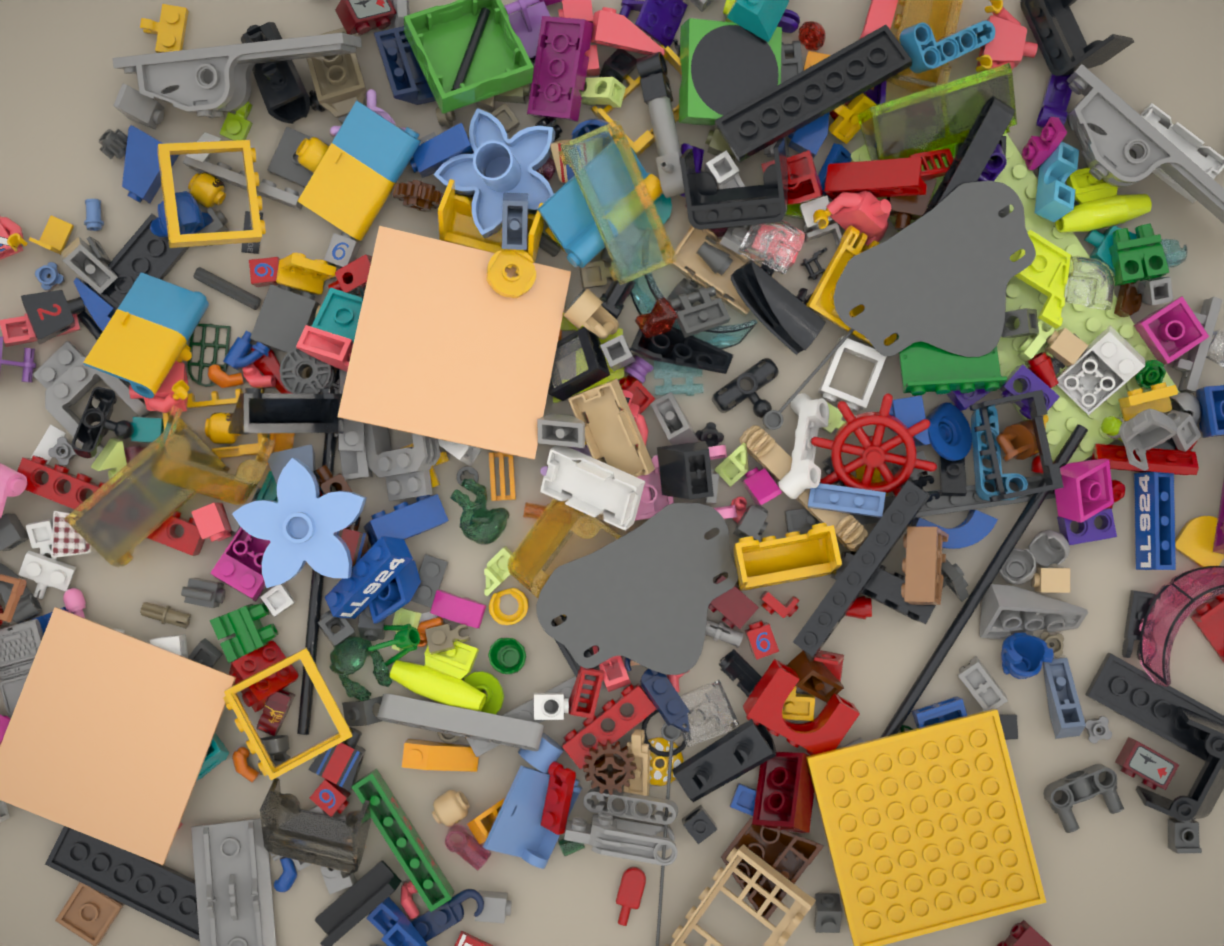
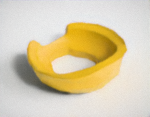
M517 588L494 593L489 603L490 615L501 625H514L526 616L529 608L527 597ZM505 594H511L518 601V610L513 615H506L500 609V598Z

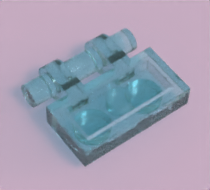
M653 360L654 379H664V385L655 386V395H666L672 392V394L694 396V393H703V383L693 384V377L703 376L702 369ZM671 378H685L686 384L672 385Z

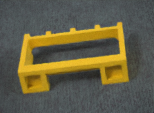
M660 45L665 50L663 55L665 61L667 60L682 76L680 58L669 46L665 48L663 45ZM629 75L624 79L629 86L625 89L623 100L641 84L640 76L635 81ZM679 104L673 109L675 123L679 120ZM607 105L604 109H598L596 106H593L591 110L599 119L609 122L616 129L618 135L623 134L637 158L655 142L652 128L650 131L647 130L633 143L607 115L614 109L612 106Z
M242 389L235 390L236 398L219 400L218 391H212V400L195 402L194 393H188L187 408L237 404ZM174 411L163 413L167 462L175 463L267 454L268 433H257L258 443L178 451Z

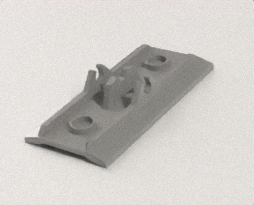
M266 817L192 826L200 946H276Z

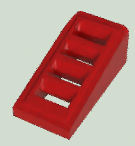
M949 148L917 153L908 157H921L925 170L922 171L921 169L923 181L945 176L954 160ZM942 157L946 158L949 167L945 166ZM934 159L938 160L941 168L937 167ZM927 161H930V164L932 166L931 170L929 168Z
M580 666L568 702V713L570 715L594 718L605 671ZM585 674L596 676L595 681L584 679ZM583 684L592 685V690L582 688ZM584 693L590 696L589 698L580 697V694ZM578 702L587 703L586 707L578 706Z

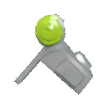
M1154 409L1144 410L1129 421L1109 416L1104 418L1101 424L1103 433L1107 434L1110 438L1118 439L1124 443L1129 463L1144 471L1149 469L1146 451L1164 443L1178 433L1175 421L1163 412ZM1133 450L1136 451L1141 462L1134 457Z

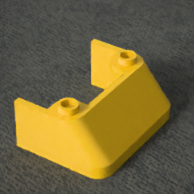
M450 179L438 208L439 239L492 253L504 250L502 249V228L485 239L474 223L472 202L466 196L455 195V180ZM538 210L536 215L528 214L527 250H524L532 257L534 263L544 227V219Z

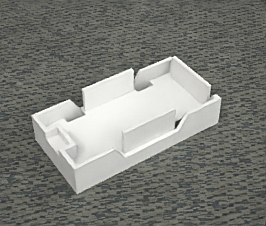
M1153 103L1142 111L1140 115L1211 178L1214 179L1224 168V157L1211 147L1202 146L1205 142L1178 122L1172 124L1171 117ZM1129 150L1131 157L1135 159L1134 152ZM1157 168L1152 172L1190 202L1194 203L1197 201L1161 168Z
M556 445L550 449L547 460L548 469L546 476L543 477L540 492L559 501H566V505L594 518L602 514L605 522L625 531L634 524L645 485L644 480L567 446Z

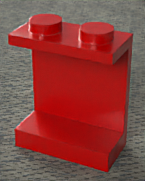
M1224 589L1215 594L1216 598L1213 601L1198 606L1195 609L1196 613L1190 617L1224 663Z

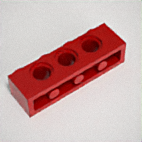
M639 683L635 686L633 684L628 685L620 692L623 696L616 701L613 699L609 700L601 707L603 711L599 715H594L593 719H585L582 722L584 726L580 730L576 731L573 729L563 737L565 741L562 747L579 769H582L583 765L587 764L584 762V757L591 756L589 753L590 748L597 750L598 742L606 746L607 740H610L612 745L656 710V707ZM624 703H630L633 705L634 711L630 715H624L621 713L620 707ZM606 718H610L615 722V726L611 730H605L602 728L601 722ZM590 733L595 736L596 741L592 745H586L583 743L582 737Z

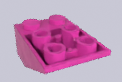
M240 527L210 574L256 602L266 587L262 575V559L266 548L270 544V540L256 538Z

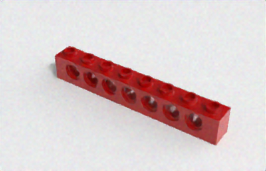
M35 455L32 458L22 457L17 472L25 475L27 478L26 491L192 556L200 554L205 539L201 538L193 517L187 520L180 517L182 513L170 508L164 511L158 508L159 504L147 499L141 502L136 500L137 495L123 490L121 494L113 491L114 486L104 482H100L99 485L93 483L90 476L81 473L75 476L68 473L70 469L58 464L52 467L46 464L47 460ZM44 472H47L49 476L46 484L41 479ZM66 481L71 483V490L68 493L64 490ZM91 489L94 497L89 502L86 499V493ZM112 498L116 501V508L113 511L108 506ZM134 507L139 511V516L135 520L131 517V510ZM156 516H159L162 521L158 529L153 525V519ZM179 524L184 528L182 537H178L175 533V529Z

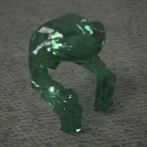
M464 479L461 486L477 496L475 502L470 501L467 494H463L460 490L456 489L452 493L450 499L458 503L463 510L459 527L463 531V535L471 541L482 545L491 544L506 529L510 514L507 509L502 507L488 510L486 507L488 500L486 487L476 483L473 479Z
M352 636L332 650L329 667L332 672L338 674L348 697H354L360 701L368 700L372 693L358 682H353L349 679L350 674H354L363 667L367 657L371 656L373 659V675L379 685L389 687L392 679L378 650L368 651V647L372 646L371 641Z

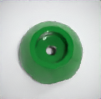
M1146 360L1145 367L1135 375L1137 384L1140 387L1151 389L1152 385L1162 383L1166 374V370L1163 367L1164 364L1157 360Z

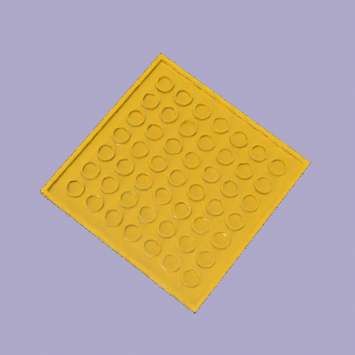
M997 709L806 757L853 946H882L1046 903Z

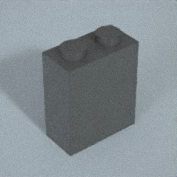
M270 284L250 339L288 353L296 348L305 325L312 326L316 310L320 304L314 300V295L303 291L299 295L293 293V288L281 284L277 287Z

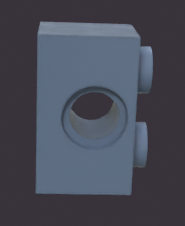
M504 193L502 249L527 250L528 193Z

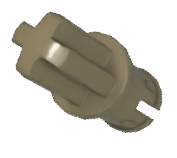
M144 602L140 610L142 616L159 620L163 625L168 623L187 629L190 623L188 618H191V614L171 609V606H166L165 608Z

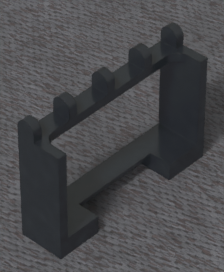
M1042 390L984 401L969 406L970 411L979 409L982 426L974 427L975 432L984 431L988 450L979 451L980 456L989 455L993 474L985 475V480L994 479L998 494L989 497L990 502L1064 488L1059 463L1053 464L1042 417L1048 414ZM1027 400L1046 486L1006 494L1000 474L987 407Z

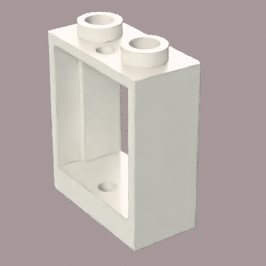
M847 338L832 355L818 392L823 394V399L836 403V400L845 401L853 411L858 412L859 409H865L887 356L881 355L874 348ZM843 351L875 363L861 399L829 387Z

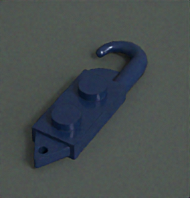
M625 657V667L630 672L631 659ZM648 668L641 676L642 688L668 726L672 725L688 733V713L690 710L667 676Z

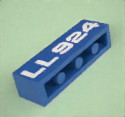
M1134 473L1136 570H1176L1174 473Z
M382 536L352 567L351 577L348 579L342 578L325 596L333 617L355 619L413 559L404 539Z

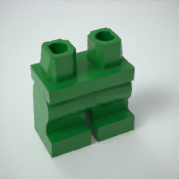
M1151 223L1135 228L1137 239H1130L1128 228L1118 229L1112 233L1114 245L1109 248L1110 255H1112V264L1116 274L1114 276L1115 286L1134 283L1139 280L1145 281L1161 278L1169 273L1164 249L1160 243L1162 242L1161 235L1154 234Z
M265 603L246 605L210 620L218 640L233 634L236 636L220 643L228 663L267 645L270 640L279 635L273 623L265 627L261 624L260 618L269 615V610Z

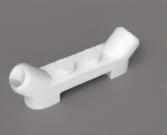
M805 393L798 394L791 401L790 407L799 416L795 430L796 438L794 450L792 451L791 470L779 481V488L791 499H796L805 489L816 488L819 485L821 469L814 464L816 446L811 444V438L818 437L819 428L828 427L829 407L825 399L812 400Z

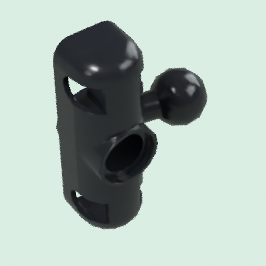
M770 358L762 359L715 392L712 396V402L721 413H726L749 398L753 404L754 414L757 417L763 418L766 412L772 410V406L767 400L761 399L756 391L778 376L779 370L776 364ZM763 361H766V362H767V363H765L764 365H762L761 367H758V366H757L758 364H760V363L763 362ZM774 372L775 376L768 381L766 377ZM742 379L749 380L751 390H743L740 386V381ZM724 388L727 389L723 394H718ZM735 400L736 404L728 408L727 405Z
M96 387L92 390L71 444L78 456L87 459L93 458L97 454V446L101 444L108 430L115 432L116 436L120 439H127L133 435L134 427L131 422L127 420L119 422L110 420L113 413V405L117 401L113 390ZM93 397L100 401L97 408L92 405ZM94 422H100V423L97 424V425H94V426L91 425V424L94 423ZM77 439L84 443L82 449L75 447Z

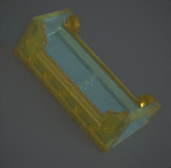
M615 120L560 145L562 149L559 151L560 158L564 166L569 165L572 168L611 258L612 266L609 267V271L613 280H618L619 284L622 285L674 263L677 256L620 121Z

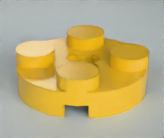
M499 250L491 257L488 263L487 282L498 294L504 297L518 298L527 293L535 282L536 271L533 264L534 261L524 250ZM514 267L516 269L515 273L518 276L516 278H509L505 269L510 270Z

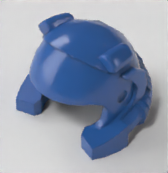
M1024 632L1013 633L1012 636L1007 637L1003 641L1001 660L1002 669L1006 675L1010 673L1015 678L1027 679L1040 672L1043 662L1052 663L1053 649L1048 648L1047 643L1040 638L1027 635Z

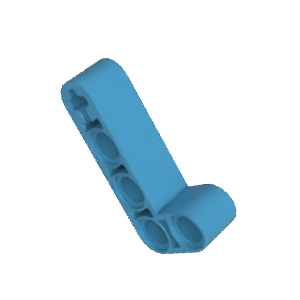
M985 20L936 41L930 26L922 22L905 28L901 32L899 39L900 44L912 59L910 69L914 73L919 74L937 68L991 42L995 37V27L990 21Z
M994 406L987 407L1004 491L1006 494L1014 492L1009 488V482L1016 483L1019 491L1026 490L1028 483L1023 475L1017 473L1002 474L1001 450L996 441V437L999 435L998 413ZM978 409L971 415L975 488L979 498L990 501L989 497L998 494L994 479L985 480V475L993 474L992 468L985 467L982 462L983 459L990 460L989 455L980 456L979 451L988 450L987 444L981 441L984 431L975 432L974 427L982 426ZM984 483H991L994 486V492H988L984 487ZM1018 497L1009 498V499H1004V500H1014V499H1017Z

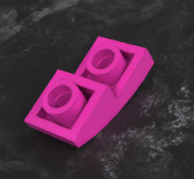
M1050 117L1046 126L1042 129L1040 137L1031 136L1027 145L1024 146L1021 155L1029 170H1034L1040 166L1056 150L1067 134L1064 125L1058 117Z
M437 590L430 613L460 624L480 628L487 605L466 597L461 598L443 590Z

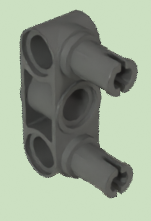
M1102 764L1092 765L1052 782L1045 787L1043 793L1051 809L1056 814L1058 813L1066 833L1074 832L1080 828L1071 809L1073 805L1090 800L1098 794L1103 795L1111 814L1124 810L1116 791L1118 788L1117 774ZM1105 771L1106 779L1103 782H1099L1100 773ZM1061 790V799L1054 801L1055 792Z

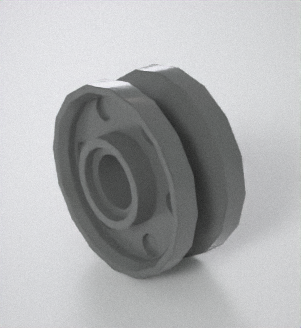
M297 347L289 351L281 361L279 370L281 381L285 388L293 394H320V389H330L334 383V366L297 349ZM306 367H312L313 373L311 377L303 378V370Z

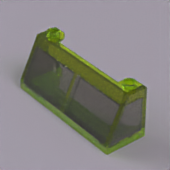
M1010 63L870 107L858 114L857 117L870 160L908 158L913 154L940 150L964 142L982 107L992 96L1015 109L1014 115L1004 134L1009 133V128L1017 125L1013 73Z

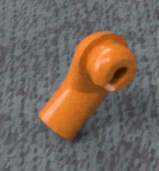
M216 364L208 368L209 379L221 388L244 384L241 373L228 375Z
M442 617L432 618L418 625L417 630L420 635L418 647H424L428 643L425 629L444 625Z
M239 747L232 756L235 770L253 783L258 777L259 772L247 763V758L250 754L249 750L245 747Z

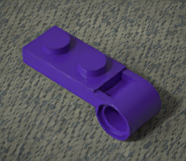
M1050 74L1036 126L1044 128L1050 117H1058L1062 124L1065 125L1068 114L1066 110L1072 94V90L1069 88L1070 83L1066 80L1071 75L1061 77Z

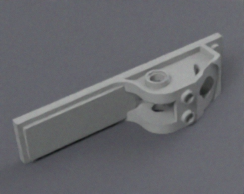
M334 33L112 59L114 68L123 69L125 74H137L140 94L153 99L157 97L173 103L174 107L187 112H196L197 117L219 118L223 117L224 112L237 111L248 102L251 95V71L255 64L268 61L276 62L356 53V48H362L361 37L346 33Z
M1081 64L1066 81L1070 83L1069 88L1074 93L1082 94L1084 97L1067 115V121L1071 130H1074L1083 149L1081 153L1086 165L1090 168V174L1097 180L1103 179L1112 186L1127 187L1146 178L1155 169L1161 168L1224 224V188ZM1092 124L1094 125V131L1090 129ZM1129 150L1134 152L1135 159L1131 157Z

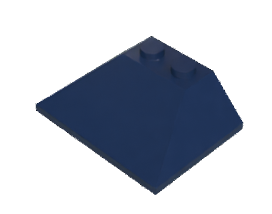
M404 26L374 32L393 97L415 105L436 101L405 36Z

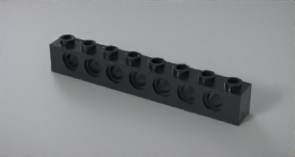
M908 480L794 639V644L812 657L818 654L907 527L931 495L912 481Z

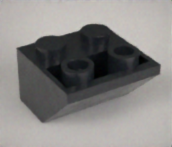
M706 441L657 447L662 495L689 500L714 496L709 448Z

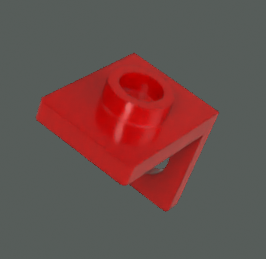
M820 650L814 656V661L822 662L841 682L844 655Z

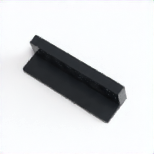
M383 860L315 918V922L327 934L320 942L322 946H332L398 888L402 880Z

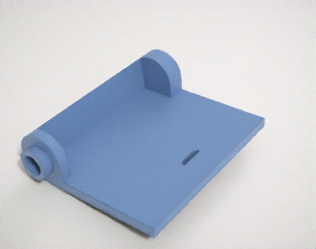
M520 766L483 848L521 857L527 863L537 868L545 869L560 835L541 826L550 779L549 773L545 774L532 768ZM576 778L568 817L582 789L578 785L580 781Z

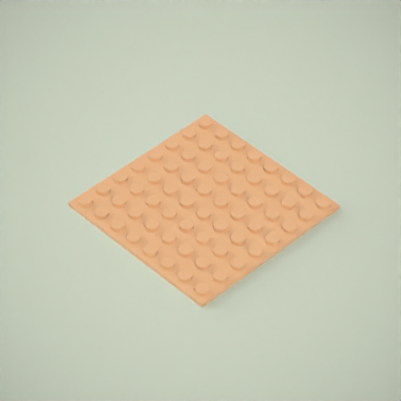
M379 226L338 418L534 460L538 446L537 419L544 415L571 271L533 263L536 279L531 289L518 298L504 297L492 289L486 278L488 263L495 253ZM514 267L510 270L505 269L509 278H516L518 276L515 273L516 269Z
M55 607L0 745V800L163 865L226 703L223 697L226 695L224 691L234 685L236 677Z

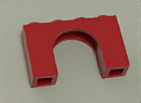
M774 659L743 705L747 715L746 718L748 720L752 719L756 725L760 723L766 726V729L777 737L782 735L787 738V742L792 746L805 748L806 752L811 756L835 750L860 715L855 705L834 693L822 712L813 721L804 724H795L787 721L782 716L783 705L800 679L794 669Z

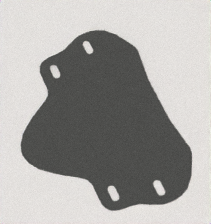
M980 181L964 183L952 191L931 211L888 240L853 256L848 261L837 281L833 296L834 306L841 320L848 327L864 335L876 351L883 356H894L914 342L920 341L965 357H980L990 353L997 346L1003 333L1007 283L1012 277L1030 266L1036 256L1034 245L1025 228L1024 207L1019 196L1011 187L1000 182ZM1008 205H1013L1014 210L1003 218L999 217L998 213L1000 210ZM1020 249H1024L1026 253L1023 257L1015 262L1010 260L1012 254ZM860 304L864 305L865 309L863 312L855 317L849 315L853 308ZM894 333L899 335L897 341L889 346L884 345V340Z
M672 503L664 507L638 528L589 555L557 567L543 586L538 597L536 610L540 625L549 636L563 644L574 660L583 668H594L613 656L621 655L646 668L666 675H679L688 672L696 665L702 653L709 604L716 597L732 589L738 580L737 569L729 551V530L725 520L718 511L708 505L700 503ZM713 528L719 529L720 532L715 537L709 540L704 538L706 532ZM722 572L728 573L727 579L718 584L713 582L715 576ZM562 614L567 616V620L555 627L551 625V621ZM595 645L599 647V651L588 658L584 657L585 650Z

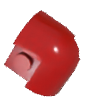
M811 151L787 157V205L800 204L821 197L822 187ZM775 160L761 164L763 173L768 166L775 164Z

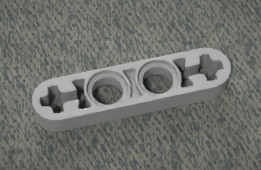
M594 788L588 791L583 800L585 808L593 813L605 812L616 817L664 825L671 824L678 815V807L672 800L627 792L619 793L613 790V794L609 795L608 789H605L601 794L598 788ZM594 795L600 801L597 805H594V801L591 800ZM613 799H622L625 803V808L622 810L616 809L613 805ZM637 803H646L649 807V812L646 814L640 813L636 808ZM654 805H657V807H656L655 810H659V811H657V812L655 813V815H652V813H653V811H654V808H655ZM664 807H668V811L671 812L669 817H666L665 813L662 812Z

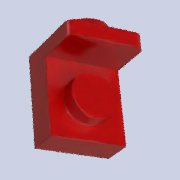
M628 375L619 381L622 390L630 391L633 394L631 403L640 406L639 414L655 400L651 393L636 378Z

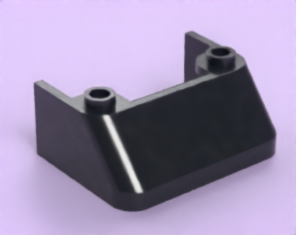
M1021 0L1020 2L1021 9L1050 72L1055 76L1065 77L1071 75L1081 64L1087 69L1102 65L1133 44L1134 40L1130 37L1112 34L1103 41L1096 40L1087 45L1069 7L1077 0Z
M780 138L773 147L775 164L768 166L763 175L764 185L717 189L716 179L711 173L695 171L692 148L687 149L680 157V165L690 224L696 229L703 230L781 221L787 212L788 167L784 138Z
M1179 706L1177 711L1187 724L1208 732L1204 745L1210 754L1188 796H1179L1171 800L1140 786H1137L1136 791L1145 806L1178 820L1188 821L1207 817L1212 812L1224 789V724Z

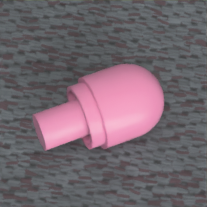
M77 588L68 589L63 595L66 610L85 618L83 609L86 608V602L83 593Z

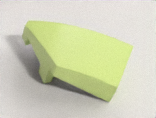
M744 442L714 469L730 487L749 470L747 446Z
M506 546L487 563V567L484 569V575H486L484 594L486 596L491 594L522 564Z

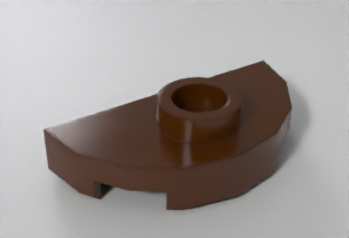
M1137 282L1120 285L1114 314L1120 317H1128L1139 311L1142 304V295L1137 293V289L1134 286Z

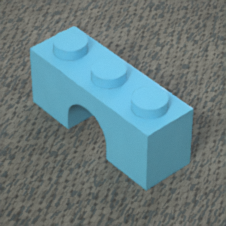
M1063 141L1039 166L1034 213L1052 222H1056L1074 210L1075 189L1065 185V182L1078 168L1079 150Z

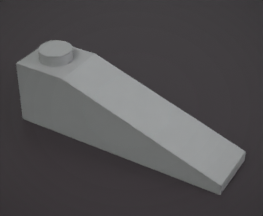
M991 584L982 599L979 635L981 638L1006 639L1013 633L1025 632L1027 635H1033V631L1047 629L1048 632L1077 629L1088 614V611L1085 608L1016 586Z

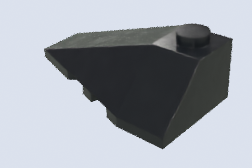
M647 314L630 347V350L651 360L722 374L727 373L733 358V354L692 335L685 338L681 330Z

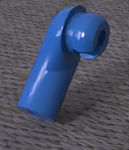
M288 855L280 858L283 873L274 882V888L278 892H287L291 889L297 878L295 864Z

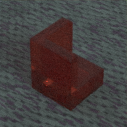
M664 297L656 301L650 313L637 316L635 322L645 337L649 338L670 331L678 315Z

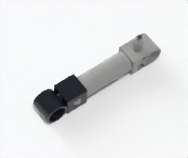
M656 52L638 58L636 64L641 78L640 83L644 102L649 108L658 152L656 163L660 184L665 197L669 198L685 193L680 165L682 154L671 105L673 96L670 81L666 76L668 74L666 61L661 52Z

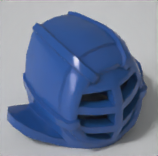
M187 191L175 193L180 235L195 234L213 222L210 214L201 212L192 194ZM163 200L158 204L157 211L159 217L150 224L151 232L158 237H168Z

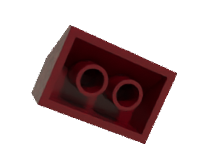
M776 752L775 757L760 765L752 820L753 825L787 832H810L815 791L806 758L809 755L799 752Z

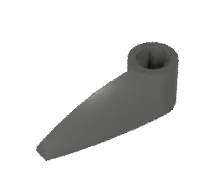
M0 563V574L19 578L11 569ZM0 581V594L5 605H7L14 584ZM27 586L23 595L20 596L12 618L17 624L42 612L38 599L33 596Z

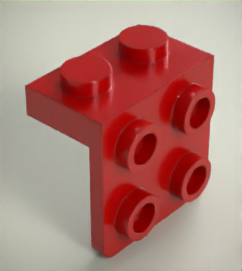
M269 641L267 645L232 662L229 675L236 677L235 685L285 659L286 656L276 642ZM292 664L241 690L242 699L256 713L264 708L268 697L297 681L299 675Z

